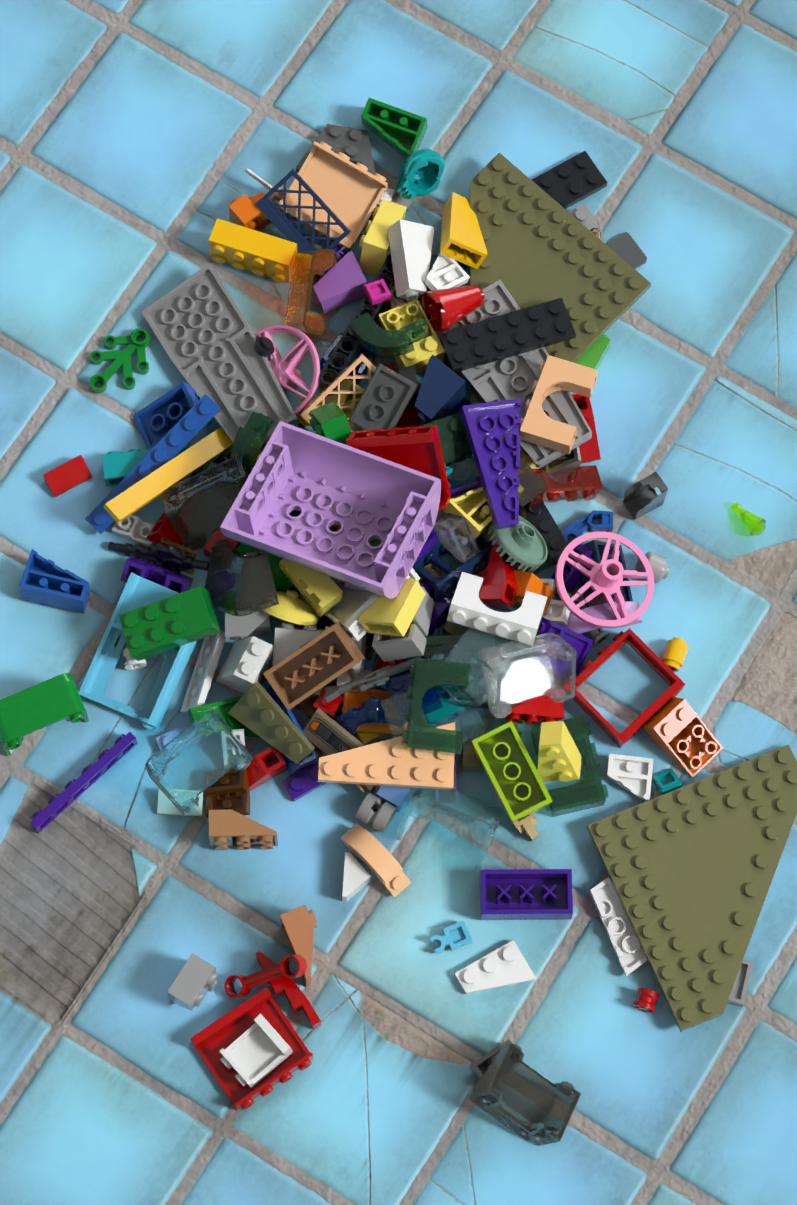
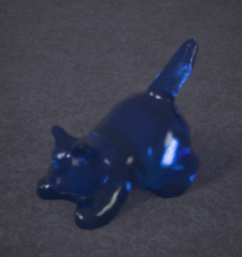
M370 697L361 703L360 708L353 707L338 716L340 720H343L341 723L342 727L346 731L351 732L353 736L361 724L385 723L399 727L404 725L399 719L387 717L381 700L377 697Z

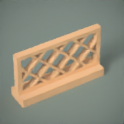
M361 354L301 413V416L310 424L309 419L311 417L308 415L310 410L325 405V397L328 394H338V406L340 409H353L354 411L356 407L355 394H363L365 391L355 390V379H368L369 383L373 376L371 375V370L375 372L377 368ZM363 362L368 367V375H355V368ZM343 379H353V390H340V382ZM340 394H353V405H340ZM348 421L351 432L362 429Z

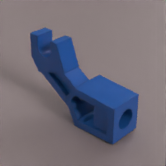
M592 510L588 515L569 526L567 525L563 531L564 538L568 543V537L576 539L587 530L590 532H612L613 512ZM601 519V524L593 525L592 520Z

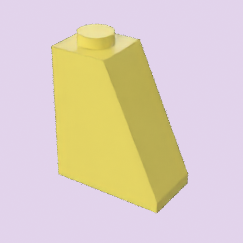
M411 578L406 579L397 597L390 599L380 596L360 615L358 620L368 633L404 637L426 593L418 581Z

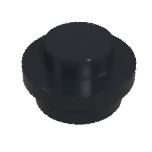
M258 337L255 340L254 350L259 356L267 357L273 354L274 346L269 338Z

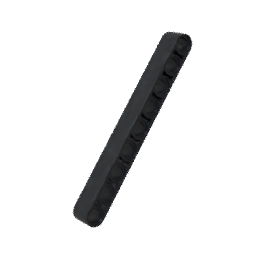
M391 252L374 281L384 279L389 291L395 286ZM365 295L320 373L318 384L320 393L355 361L379 319L378 315L383 312L389 300L371 305Z

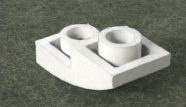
M130 515L118 524L115 522L112 532L133 542L151 547L150 544L152 542L147 538V535L154 527V524L144 522L140 517Z

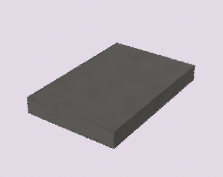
M379 363L348 421L363 430L395 428L418 384Z

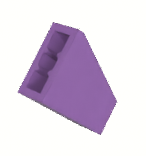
M352 251L348 252L313 286L316 294L312 296L317 308L321 306L324 314L366 295L363 286L368 283Z

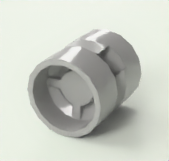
M368 793L356 814V819L365 824L371 822L373 828L384 833L390 825L397 807L388 802L381 803V798Z

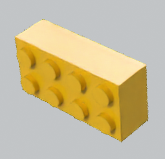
M218 218L208 240L210 258L215 262L230 264L238 270L246 269L252 271L257 276H268L279 283H290L298 263L297 243Z

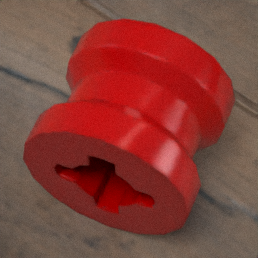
M638 988V997L634 1000L632 1006L643 1012L654 1013V1003L658 1000L659 994L646 988Z

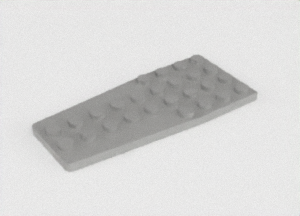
M211 263L141 311L169 358L192 386L199 398L201 399L206 394L221 408L214 418L241 453L248 455L266 443L272 436L279 421L291 425L297 420L267 358L261 357L255 352L254 344L256 337L243 312Z
M498 280L482 289L485 298L480 307L447 330L520 310V307L502 281ZM435 331V333H436V335H437V337H438V339H439V341H440V343H441V345H442V342H441V339H440V333H438V332ZM545 347L463 370L460 373L484 403L521 398L520 416L524 419L527 413L524 411L528 399L531 400L534 394L531 393L534 381H539L541 375L538 374L542 361L546 362L549 354ZM556 391L544 400L542 409L548 417L577 427V436L572 449L592 438V431L569 391ZM520 439V448L537 468H541L566 454Z

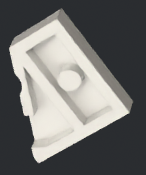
M609 753L606 777L643 801H649L654 759Z

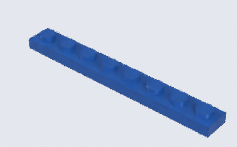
M204 394L85 520L102 534L115 521L104 509V505L175 458L212 420L221 408Z

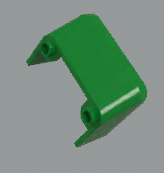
M70 673L60 674L0 700V741L7 756L11 755L9 750L16 749L22 745L23 736L65 719L66 721H71V723H77L84 719L85 723L89 721Z

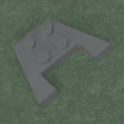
M327 124L315 141L319 144L321 141L332 147L331 151L336 154L339 152L344 153L350 157V162L355 165L357 162L363 164L368 168L367 171L375 175L368 131ZM313 144L296 166L297 173L314 147Z

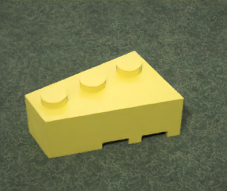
M384 199L380 207H375L372 217L373 221L369 220L366 228L367 234L362 235L359 247H362L359 263L362 272L377 276L390 253L387 228L399 219L405 220L407 207Z
M282 559L279 562L280 569L320 617L341 602L343 591L328 575L286 559Z
M564 721L541 722L537 771L542 781L569 782L571 780H580L582 756Z

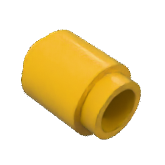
M676 637L673 640L667 641L662 661L673 672H678L683 667L689 648L688 645L685 644L683 639Z

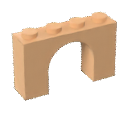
M548 355L546 362L542 361L538 374L541 375L539 381H534L531 393H534L533 397L526 402L524 411L527 413L524 419L521 418V424L519 425L521 440L570 455L577 436V427L551 419L543 411L542 404L550 394L556 391H570L591 398L597 382L598 370Z

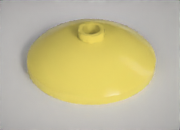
M289 589L287 592L272 591L256 597L255 604L257 607L279 619L305 626L317 625L319 621L315 610L306 600L299 597L300 594L296 591Z

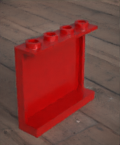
M437 425L351 432L346 440L348 446L441 479V495L438 510L447 506L451 499Z
M267 987L190 1038L191 1043L236 1110L240 1108L243 1110L254 1104L253 1099L259 1095L262 1097L268 1095L274 1090L273 1086L275 1084L287 1082L293 1077V1072L298 1069L300 1071L306 1069L312 1064L311 1060L313 1059L312 1052H309ZM262 1014L291 1047L293 1053L251 1089L248 1084L243 1086L235 1077L237 1071L233 1067L228 1069L220 1060L223 1055L219 1050L222 1048L225 1050L256 1023L254 1019Z

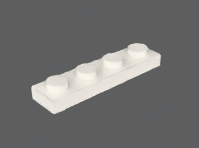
M221 630L219 633L205 637L180 711L185 715H188L187 711L190 708L205 705L226 639L225 632Z

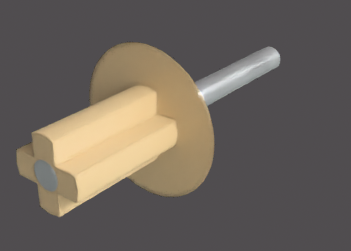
M247 168L245 170L247 174L269 190L273 188V186ZM274 192L270 199L272 200L274 197L280 202V200H283L284 192Z

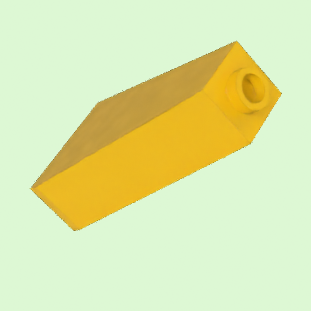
M452 192L443 206L440 253L478 269L487 256V249L476 214L470 208V199Z

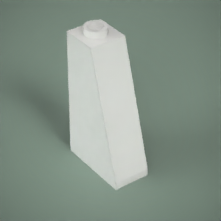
M399 219L387 228L396 295L407 301H413L427 292V285L424 281L429 274L434 227Z

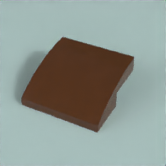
M246 767L204 772L203 793L207 795L206 817L208 819L209 810L231 809L242 815H250V789Z

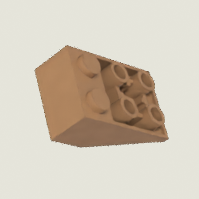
M231 809L209 810L210 846L215 847V850H227L228 847L249 850L251 847L260 846V849L269 850L273 849V846H278L276 831Z

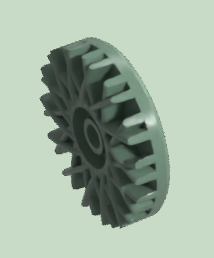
M519 516V523L516 527L495 529L493 521L489 524L488 534L492 535L490 540L493 541L491 545H500L496 551L500 552V557L507 553L508 559L506 562H510L511 566L517 562L518 569L525 571L528 568L529 572H533L546 561L548 552L543 537L523 517Z

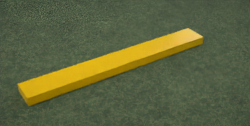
M222 427L218 428L104 505V509L118 524L224 453L234 444Z

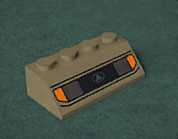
M319 708L303 731L308 741L314 746V750L320 754L319 758L365 746ZM353 784L359 792H366L367 794L372 793L377 786Z

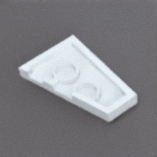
M514 940L454 974L465 994L516 985L517 983L536 981L535 975Z

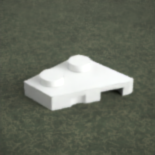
M440 253L424 283L430 290L455 288L467 283L470 277L454 259Z

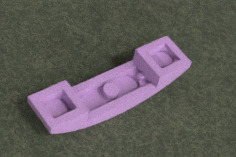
M625 601L628 615H631L639 608L638 602ZM614 602L615 605H616V607H617V611H618V613H619V615H620V617H621V619H622L623 617H622L621 612H620V610H619V608H618V605H617L616 602ZM608 603L581 609L586 614L598 619L617 620ZM572 613L569 614L567 625L559 624L578 634L600 628L583 622ZM640 616L632 623L622 627L642 623V617Z

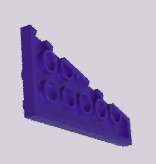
M521 398L464 405L459 409L495 529L516 527L519 523L518 487L520 478H518V469L520 468L521 436H519V425L521 424Z

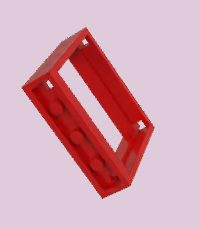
M630 628L626 632L621 631L612 639L614 643L611 646L605 645L597 653L599 657L595 661L590 659L581 668L583 672L580 675L574 674L566 682L568 686L565 689V693L620 748L685 686V683ZM627 643L670 687L620 734L576 689Z

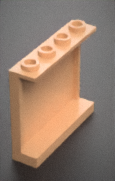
M315 141L313 143L314 147L298 174L351 231L338 243L339 246H345L346 250L351 251L374 212L375 207L388 188V183L385 182L386 178L382 175L369 173L367 171L368 168L363 164L357 162L355 165L350 162V157L344 153L339 152L336 154L331 151L332 147L322 141L319 144ZM296 178L288 190H299V182ZM287 193L286 205H298V193ZM301 193V205L313 206V197L310 194ZM286 208V215L294 220H298V208ZM301 208V220L312 221L313 209ZM316 209L315 221L327 222L328 213L324 209ZM301 223L312 229V224ZM315 224V232L327 237V225ZM330 225V237H339L344 233L339 225Z

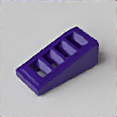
M582 543L572 550L576 553L580 551L588 558H591L593 551ZM565 561L563 568L565 588L574 590L582 573ZM555 572L553 573L551 579L555 580Z

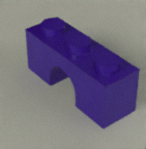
M131 557L126 560L120 581L127 583L132 572L161 586L182 593L191 589L194 578L136 557Z

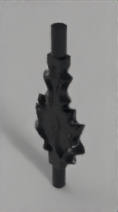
M109 542L108 550L124 553L125 556H134L138 559L145 558L148 561H154L155 565L177 573L182 571L189 572L193 568L205 571L210 569L209 562L195 560L194 557L187 556L186 552H180L174 545L166 546L161 543H151V547H145L139 543L135 545L125 543L124 545Z

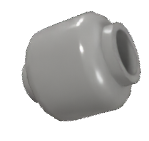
M647 552L645 556L651 565L654 583L660 582L661 579H666L670 570L667 567L666 558L653 552ZM638 559L635 570L645 572L643 564Z

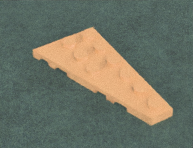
M455 722L320 757L318 759L317 782L452 790L454 785Z

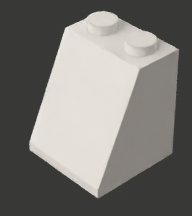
M254 636L234 642L215 681L243 694L254 683L259 682L262 685L266 679L263 673L273 665V645Z

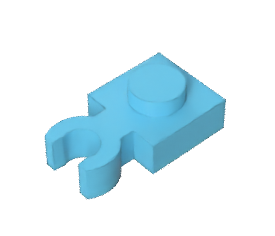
M464 921L444 928L442 930L444 936L434 935L429 940L430 943L438 941L441 944L439 948L434 949L435 954L442 953L446 946H449L450 950L454 951L472 943Z

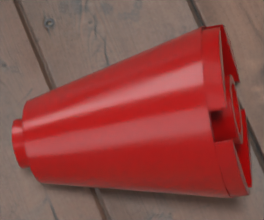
M471 285L428 291L422 297V304L425 314H430L432 320L429 322L432 328L440 333L480 307L485 297L481 288Z

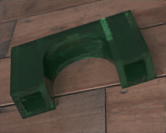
M416 658L414 663H410L409 677H412V685L407 687L406 699H410L409 708H405L404 721L408 722L407 731L403 730L402 744H405V750L454 756L461 755L464 731L439 729L430 725L422 715L421 701L426 691L433 687L444 686L466 689L469 683L470 664Z
M583 716L562 721H564L582 756L585 774L581 780L573 785L548 790L553 801L549 804L552 817L603 806L606 798H608L607 787L605 784L602 785L600 779L603 776L600 763L596 764L594 757L597 756L596 746L589 739V735H591L590 724L585 722ZM541 725L532 727L530 733L536 754L539 752Z

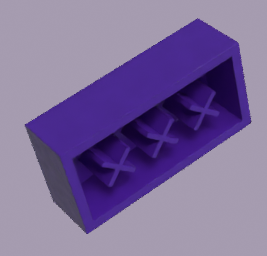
M572 869L481 870V920H571L573 915Z

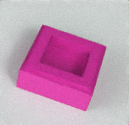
M384 279L363 286V290L371 305L390 300L392 297Z

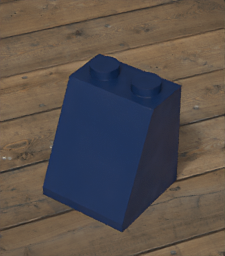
M434 355L429 359L415 403L416 422L419 426L437 425L438 427L467 395L466 381Z

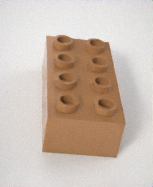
M340 621L263 674L287 710H290L364 660L365 657Z

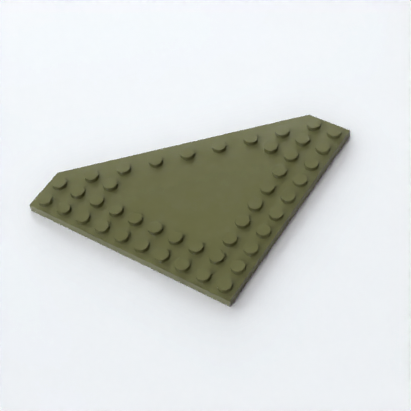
M500 152L470 181V208L476 214L487 249V256L478 269L470 267V286L476 285L478 288L484 289L501 280L520 309L562 298L575 330L576 338L546 346L545 349L550 356L575 363L651 287V283ZM471 387V405L484 403Z
M789 744L591 823L586 827L680 1032L721 1016L726 1007L797 814V761Z

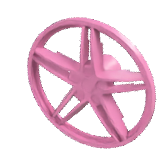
M287 325L266 327L257 332L255 337L256 339L258 337H266L272 341L274 346L273 359L270 356L266 358L282 389H287L304 398L303 402L293 410L295 415L298 416L309 405L318 386L320 363L316 348L307 335L294 327ZM287 332L299 337L301 341L281 358L277 345L273 342L270 334ZM308 350L313 361L311 387L301 380V373L296 369ZM300 386L308 392L307 396L295 388Z
M591 532L581 535L566 546L556 565L555 582L561 600L573 615L592 626L618 628L628 625L645 612L652 600L654 575L651 565L644 553L633 542L623 536L610 532ZM608 539L600 564L583 554L579 555L572 551L576 546L587 540ZM611 540H614L612 559L607 560ZM620 543L637 555L643 564L645 572L623 569L622 564L618 561ZM568 555L578 562H574L572 559L568 557ZM565 561L590 578L571 598L565 589L563 581ZM579 563H581V564L585 565L586 567L590 568L591 571L587 570L585 567H583V566L580 565ZM623 578H647V581H623ZM647 585V592L643 603L634 613L628 615L620 586ZM590 587L594 590L592 594L577 605L573 603ZM603 592L617 620H602L592 617L580 610L579 607ZM613 594H614L616 603H617V605H618V608H619V610H620V612H621V615H622V617H623L622 619H621V617H620V615H619V613H618V611H617V607H616V605H615V603H614V601H613V599H612V597H611V595H613Z

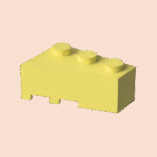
M520 485L518 487V498L524 490ZM483 487L466 492L465 495L458 498L450 499L447 506L443 508V511L473 540L484 532L493 521Z

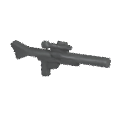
M419 656L392 667L389 665L372 672L365 670L357 673L354 668L348 670V675L351 678L350 682L340 686L325 687L324 699L328 703L341 694L357 688L363 692L377 685L378 687L386 684L390 680V676L423 665L422 659Z

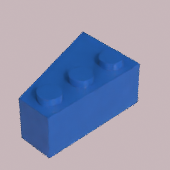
M33 549L31 550L19 585L20 598L84 614L90 597L89 582L67 569L64 570L58 567L52 560H46L38 555V552Z

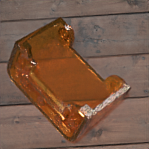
M315 249L297 253L293 260L285 325L302 331L311 339L326 340L327 329L324 328L323 317L318 313L309 312L314 275L324 276L327 269L336 267L337 255L335 250Z

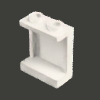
M262 1014L258 1015L254 1019L256 1023L225 1050L223 1048L219 1050L223 1055L220 1060L228 1069L233 1067L237 1071L235 1075L237 1080L243 1086L248 1084L251 1089L293 1053L291 1047Z

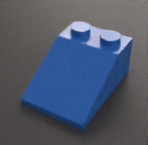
M180 383L133 415L148 450L151 447H155L200 400L190 384Z

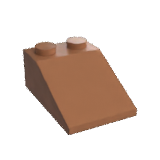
M306 905L281 914L280 922L293 955H301L306 961L307 969L302 977L306 987L311 985L314 928L317 927V921L312 909L308 911Z

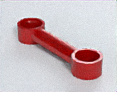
M298 954L286 955L282 958L280 964L248 976L231 975L225 981V992L231 998L246 997L252 988L282 977H301L307 969L306 961ZM292 958L296 960L298 966L295 974H292L289 969V963ZM237 978L242 985L239 994L234 990V982Z

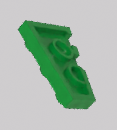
M242 696L190 708L187 711L194 732L221 734V730L244 729V736L259 737L228 714Z

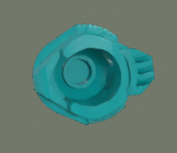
M425 148L411 153L401 163L397 191L402 198L414 199L416 195H427L437 189L445 166L442 156L434 150Z

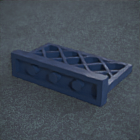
M294 169L255 204L288 241L297 243L298 252L312 267L351 232ZM292 175L299 182V190H287V180ZM274 192H284L283 205L274 204L269 197ZM298 193V205H286V194ZM301 193H307L313 197V206L301 205ZM286 208H298V220H289L286 217ZM301 208L313 209L312 221L301 220ZM316 209H324L328 213L327 222L315 221ZM300 223L312 224V236H304L300 232ZM315 224L327 225V237L315 236ZM330 225H339L344 233L339 237H330ZM315 239L327 240L326 249L321 254L315 248ZM330 240H335V241L329 246Z

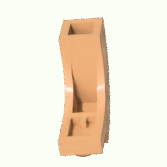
M356 823L340 837L350 853L363 861L372 870L394 898L411 883L402 871L403 868L391 853L362 826Z

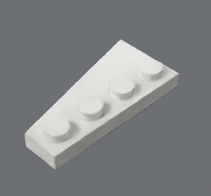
M608 877L590 890V894L624 975L627 977L648 961L615 888Z

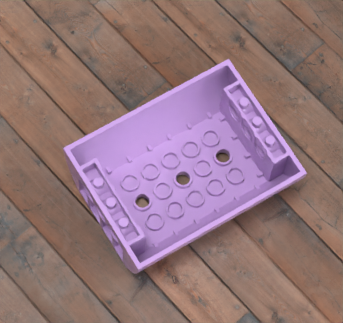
M279 421L222 522L220 529L227 538L391 599L397 597L435 525L440 503L441 479ZM294 510L301 511V514L297 517L289 515ZM333 525L341 526L340 530L336 532L330 531L329 528ZM372 540L381 541L379 546L373 547L369 545Z

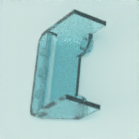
M417 788L408 803L397 829V840L401 841L411 816L417 819L424 818L429 814L432 806L473 822L471 837L476 843L484 846L475 866V871L480 873L502 819L500 809L455 789Z

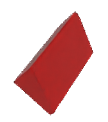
M82 455L43 475L54 497L93 478Z

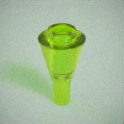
M737 502L732 504L731 509L740 516L742 523L751 536L755 534L760 535L765 530V519L745 510Z

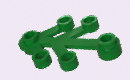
M138 328L132 331L129 336H106L103 342L108 350L115 349L117 345L128 346L124 350L91 352L90 361L93 365H100L103 361L114 360L102 375L96 374L90 378V388L93 392H104L107 388V382L122 365L124 372L123 387L126 390H132L136 383L132 376L131 355L136 350L138 355L137 372L141 375L149 372V364L146 361L145 348L151 341L148 331ZM140 337L144 339L142 342L136 341ZM109 340L114 341L112 345L106 344ZM100 356V359L93 360V357ZM145 365L146 369L141 370L139 367ZM128 380H131L133 382L131 385L125 384V382ZM101 383L102 387L96 388L95 385Z

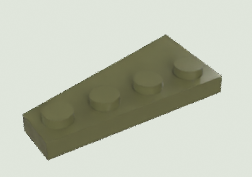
M259 682L254 683L228 712V714L296 764L302 763L315 749Z

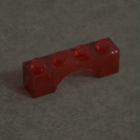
M596 465L578 466L567 476V483L553 480L543 468L525 469L518 475V478H520L519 485L524 489L520 495L521 502H530L531 504L541 501L554 503L559 500L571 502L577 499L588 501L596 498V495L603 490Z

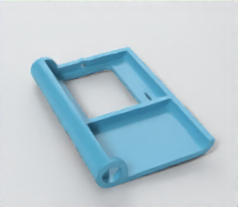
M131 572L80 687L79 695L142 721L140 726L153 731L154 727L159 728L196 641L163 652L166 655V660L142 711L108 698L104 692L126 644L119 615L179 594L178 592Z

